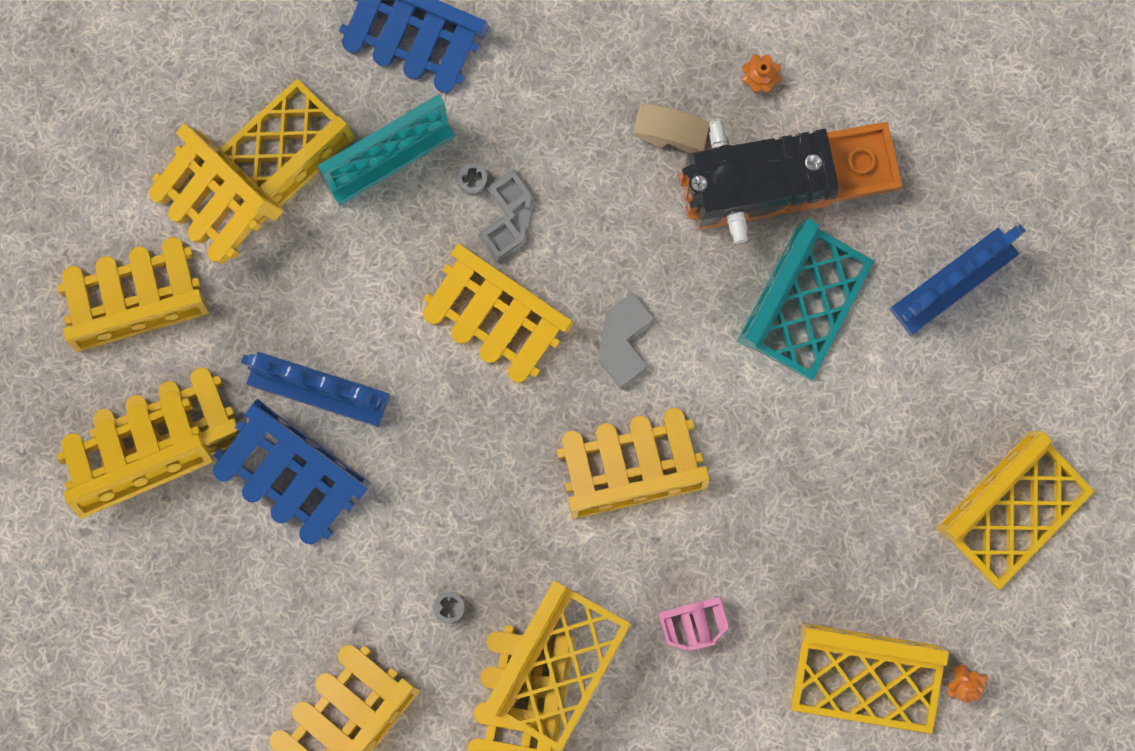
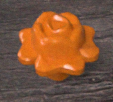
M754 54L751 60L742 66V72L745 74L742 77V82L749 85L754 93H759L761 89L765 93H770L773 86L781 82V76L778 74L781 70V65L773 62L768 54H765L762 58L758 54Z
M966 665L955 667L953 672L956 678L948 684L949 690L947 695L949 697H956L963 703L980 699L984 693L983 689L988 685L986 682L988 680L987 674H979L978 671L969 672Z

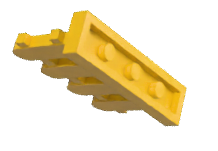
M183 123L176 134L185 144L182 147L177 145L173 150L176 154L162 174L156 172L152 177L155 183L150 188L149 197L160 205H164L172 199L174 202L168 210L170 220L178 224H185L191 218L193 222L188 228L189 239L198 244H204L211 238L213 242L207 251L208 258L215 263L224 264L229 258L235 260L240 252L237 248L251 230L257 232L262 225L258 221L263 215L276 221L284 210L206 134ZM201 159L205 161L202 166L199 164ZM193 171L195 175L180 193L178 189ZM221 178L224 180L222 185L219 183ZM213 191L215 194L202 211L199 212L197 209L209 193ZM241 198L244 200L242 205L238 202ZM232 210L235 214L222 231L219 232L217 228Z
M169 237L163 242V254L151 257L146 248L139 246L130 251V264L118 267L115 260L109 256L99 258L95 264L96 274L86 277L79 267H67L62 273L63 283L57 285L58 293L61 296L66 295L70 315L63 316L67 326L63 328L65 341L77 353L210 314L207 301L199 290L201 289L200 280L198 278L192 279L188 259L194 257L191 247L185 248L179 238ZM166 266L171 285L159 289L154 269ZM133 275L137 295L125 298L121 278ZM99 285L103 305L92 308L88 288Z
M458 243L450 254L458 260L453 267L449 264L445 265L442 271L447 276L435 294L432 296L426 293L422 299L428 303L423 311L424 319L430 324H439L446 316L454 321L455 325L451 330V336L457 343L465 344L473 336L479 338L484 342L479 351V355L484 362L494 363L502 355L512 361L508 368V376L512 381L523 382L530 374L536 378L541 371L536 368V365L548 347L551 345L557 348L561 342L555 338L561 330L568 334L575 322ZM476 272L485 278L481 286L471 280ZM465 287H467L476 294L462 315H459L451 308ZM503 292L514 298L510 305L499 299ZM496 307L504 314L491 333L487 334L479 327L492 308ZM532 311L542 317L538 325L527 318ZM521 326H524L532 334L519 353L516 354L507 347Z
M200 367L191 373L192 387L181 391L176 383L166 381L160 385L158 395L161 398L164 393L175 391L182 400L198 398L204 418L193 422L189 411H187L192 428L198 426L200 431L205 430L201 432V439L212 456L219 448L222 450L228 449L240 431L235 428L238 422L233 418L236 416L231 406L225 408L218 388L224 385L219 375L213 377L208 369ZM133 395L126 402L127 413L135 405H143L150 414L161 409L160 400L149 405L140 395ZM108 409L98 410L93 417L94 426L103 419L112 420L117 428L128 423L127 414L116 418ZM154 425L159 442L170 438L169 433L160 436L157 425ZM94 429L89 430L91 438H95ZM121 439L126 456L137 452L136 447L128 450L125 440Z
M168 391L161 396V409L150 414L143 405H135L128 411V423L117 428L112 420L103 419L94 427L95 438L84 441L79 434L70 433L62 439V452L56 455L61 465L66 463L71 479L64 483L67 491L63 493L66 504L80 519L213 462L209 449L201 439L202 434L199 427L192 428L187 411L193 409L188 398L182 400L177 392ZM166 421L170 438L159 442L154 425ZM133 435L137 452L126 456L121 439ZM99 449L104 466L93 470L89 453Z
M670 408L664 414V425L651 428L648 418L639 415L631 420L630 433L618 436L616 428L609 423H603L596 429L597 441L583 443L580 433L576 431L566 432L562 437L563 448L557 449L558 460L566 459L571 482L564 483L566 494L574 493V496L568 497L572 519L708 489L710 479L706 466L698 468L697 464L703 463L701 452L694 454L688 432L694 430L693 420H685L684 414L680 409ZM667 436L673 459L660 462L654 439ZM634 445L638 467L626 469L620 446ZM599 451L605 474L592 477L586 454ZM676 469V473L663 475L665 471ZM642 477V481L629 483L630 479ZM608 485L607 489L595 491V487Z
M505 625L504 632L494 631L487 637L486 644L488 649L492 652L500 653L498 668L486 667L480 674V681L486 688L494 689L510 660V655L514 653L523 636L514 634L515 627ZM557 634L555 641L549 640L548 647L551 658L570 653L566 635ZM572 637L575 647L576 637ZM544 651L541 657L539 658L538 662L546 660ZM572 657L553 662L558 683L569 680ZM545 665L535 667L533 674L530 675L534 690L553 685L550 674L549 677L543 676ZM525 684L520 694L528 692L527 684ZM568 685L559 687L564 706ZM554 689L535 694L537 704L540 697L545 698L543 712H540V715L560 710ZM530 696L527 709L513 707L510 714L520 720L535 717ZM486 702L479 703L475 707L474 718L478 723L487 725L485 739L476 738L471 740L467 751H556L539 740L537 748H531L533 737L524 731L521 745L495 741L498 727L517 731L522 730L502 718L485 711L483 707ZM561 714L542 719L545 734L557 742L562 723ZM536 721L528 723V725L538 730Z
M345 645L339 650L338 660L346 668L338 678L329 673L318 676L315 687L322 695V698L315 706L307 702L297 703L293 708L292 716L300 725L292 735L282 730L275 731L269 739L270 747L273 751H309L300 743L309 732L327 748L325 751H373L420 692V689L404 678L399 682L395 679L399 676V673L393 668L386 672L368 657L372 651L367 646L363 645L359 650L352 645ZM353 675L373 690L365 701L346 686ZM380 698H383V703L375 711L373 707ZM331 703L350 719L342 730L323 714ZM359 726L361 728L360 732L352 739L350 736Z

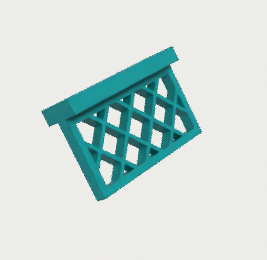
M439 94L318 165L323 181L339 206L455 138V133L448 123L443 99Z
M807 218L800 222L794 230L736 342L747 348L751 347L811 381L823 362L874 260L820 230L819 224ZM817 239L829 246L832 259L816 263L813 247ZM837 250L844 255L839 256ZM808 258L810 265L804 266ZM851 258L862 264L857 277L845 279L840 260ZM834 263L839 282L823 286L818 267ZM811 269L817 288L801 292L797 277L801 271ZM853 282V284H852V286H851V288H850V290H849L847 283ZM841 286L845 300L841 307L830 309L825 290ZM793 288L794 295L788 296L791 289ZM818 292L824 311L808 316L802 296ZM796 298L801 318L785 322L781 308L785 301ZM838 311L835 319L833 320L832 313ZM825 315L829 331L826 336L815 339L809 320ZM777 317L779 324L772 326ZM803 322L808 341L792 346L787 326ZM780 328L786 348L775 351L764 345L763 342L769 331ZM823 341L818 350L816 343ZM810 345L814 360L809 369L797 363L793 349ZM787 351L789 358L780 353Z

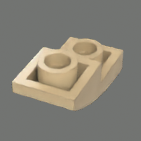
M642 103L638 109L632 135L660 148L670 144L688 153L704 151L709 130L708 124L710 122L678 110Z

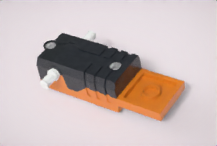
M716 120L708 124L711 131L709 135L712 149L688 154L685 168L678 173L679 183L681 187H684V199L687 202V206H685L687 219L696 221L698 231L729 225L734 244L748 241L746 234L748 232L747 221L828 207L833 202L898 191L903 187L888 121L832 132L820 129L810 134L809 132L798 133L793 137L792 135L779 137L777 140L771 138L732 146L729 145L723 121Z

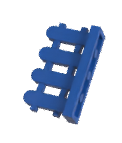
M354 0L358 4L348 26L342 23L339 32L344 34L342 45L347 52L352 54L358 53L366 43L375 47L372 56L377 65L382 67L389 66L396 56L405 60L403 72L409 79L417 80L423 76L425 70L436 74L434 78L435 88L441 93H448L453 90L456 83L463 84L465 76L460 73L470 51L476 53L479 45L474 43L477 36L485 39L490 27L486 20L439 0H394L393 7L384 4V0ZM415 10L426 14L423 20L413 16ZM378 12L388 16L379 39L369 35ZM446 23L456 27L454 34L444 30ZM411 25L418 28L419 31L408 52L399 47L408 26ZM439 38L450 42L440 65L430 61Z
M1021 224L1013 227L1005 234H1003L999 227L893 305L889 310L910 336L1017 257L1020 253L1012 243L1026 230Z
M257 352L256 355L250 354L249 356L244 354L241 361L250 370L246 383L250 387L378 428L381 424L390 394L261 352Z
M256 399L244 414L250 420L246 423L241 419L235 426L240 431L238 436L226 451L219 448L213 455L218 460L213 468L215 478L225 482L232 479L235 474H238L247 481L242 489V495L246 501L251 503L258 502L265 494L276 502L271 509V517L275 522L286 523L294 515L304 523L299 532L300 539L304 543L314 544L321 536L328 540L333 533L328 527L343 508L350 512L355 505L350 499L354 496L360 500L368 490L370 482L259 399ZM267 432L279 440L276 445L265 437ZM259 445L269 454L253 473L242 464L255 447ZM297 454L307 461L306 464L303 465L294 459V455ZM287 466L296 472L297 475L282 494L271 485ZM326 475L331 480H333L335 484L331 486L326 481H324L322 477ZM316 487L325 494V497L312 514H309L300 506Z

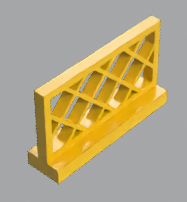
M297 78L220 149L237 165L241 162H254V174L250 178L258 186L262 184L260 188L281 207L320 171L318 168L319 164L340 153L355 137L348 124L341 117L336 116ZM300 91L306 97L305 109H288L289 100ZM311 116H325L331 121L321 131H310ZM270 117H281L280 132H263L264 122ZM288 117H304V131H287ZM280 139L279 154H262L263 140ZM286 139H303L302 149L297 153L285 154ZM244 140H256L255 155H239V145ZM278 161L277 171L272 176L260 177L261 162ZM221 178L219 183L222 185L224 180ZM263 215L258 222L262 224L268 217Z
M1029 431L935 528L945 539H949L997 590H1000L1095 492L1050 444L1052 440L1044 431ZM1045 453L1054 461V476H1038V461ZM1030 470V476H1024ZM1061 470H1062L1067 476H1061ZM1019 480H1030V501H1014V485ZM1038 480H1053V501H1038ZM1061 480H1071L1081 490L1072 501H1061ZM996 504L1006 505V525H990V510ZM1014 505H1030V525H1014ZM1038 505H1053L1054 520L1048 526H1038ZM1061 505H1067L1061 512ZM982 519V525H977L978 522ZM972 529H982V550H971L962 541ZM990 529L1006 530V550H990ZM1014 530H1030V545L1025 550H1014ZM976 554H982V561ZM990 554H1006V570L998 578L990 570Z
M553 580L483 709L494 716L502 718L554 750L563 751L632 624ZM574 599L584 605L588 620L569 626L565 611L571 600ZM591 610L602 616L593 619ZM562 619L563 628L556 629ZM609 619L621 626L613 640L604 643L599 642L594 623ZM589 625L595 645L575 650L570 630ZM565 632L570 653L551 658L548 647L550 638L553 635ZM610 646L605 656H603L601 648ZM596 650L600 662L597 671L582 676L577 655ZM544 651L546 660L538 662L539 658L541 657ZM572 657L577 678L558 683L553 662ZM547 664L553 685L534 690L530 675L535 667ZM592 678L586 689L584 680ZM579 682L582 693L579 704L565 708L559 687ZM525 684H527L528 692L520 694ZM554 689L560 710L540 715L535 694ZM530 696L535 717L520 720L510 714L516 700ZM575 710L568 721L566 712ZM561 714L565 729L557 742L545 734L542 719ZM536 721L538 730L528 725V723Z
M802 622L801 644L790 706L792 711L933 734L944 665L947 666L949 655L947 649L941 645ZM808 649L823 650L831 662L813 673L806 663ZM830 652L841 654L834 659ZM850 655L858 656L866 668L848 679L838 663ZM865 658L876 660L869 665ZM885 661L894 662L901 674L884 685L874 672V669ZM901 664L912 665V666H910L908 669L904 670L903 667L901 666ZM835 666L846 682L828 694L817 678ZM920 667L934 669L932 682L919 691L909 675ZM806 669L810 676L803 681ZM870 672L881 688L863 700L853 684ZM903 679H906L916 694L898 705L888 690ZM815 681L825 697L814 705L800 703L802 689ZM850 687L860 703L849 711L840 710L832 699ZM930 692L927 702L923 696ZM885 693L895 706V709L884 717L875 716L868 707V704ZM920 699L927 708L925 724L911 722L903 710ZM827 702H830V704L833 706V708L822 707V706H823L824 704H826ZM865 708L869 714L858 713V711ZM900 713L904 720L893 719V717Z

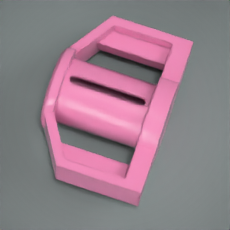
M721 596L659 613L666 643L688 652L715 645L720 637L730 628ZM710 606L713 608L719 633L713 640L704 608ZM680 615L688 646L678 642L672 620L673 616Z

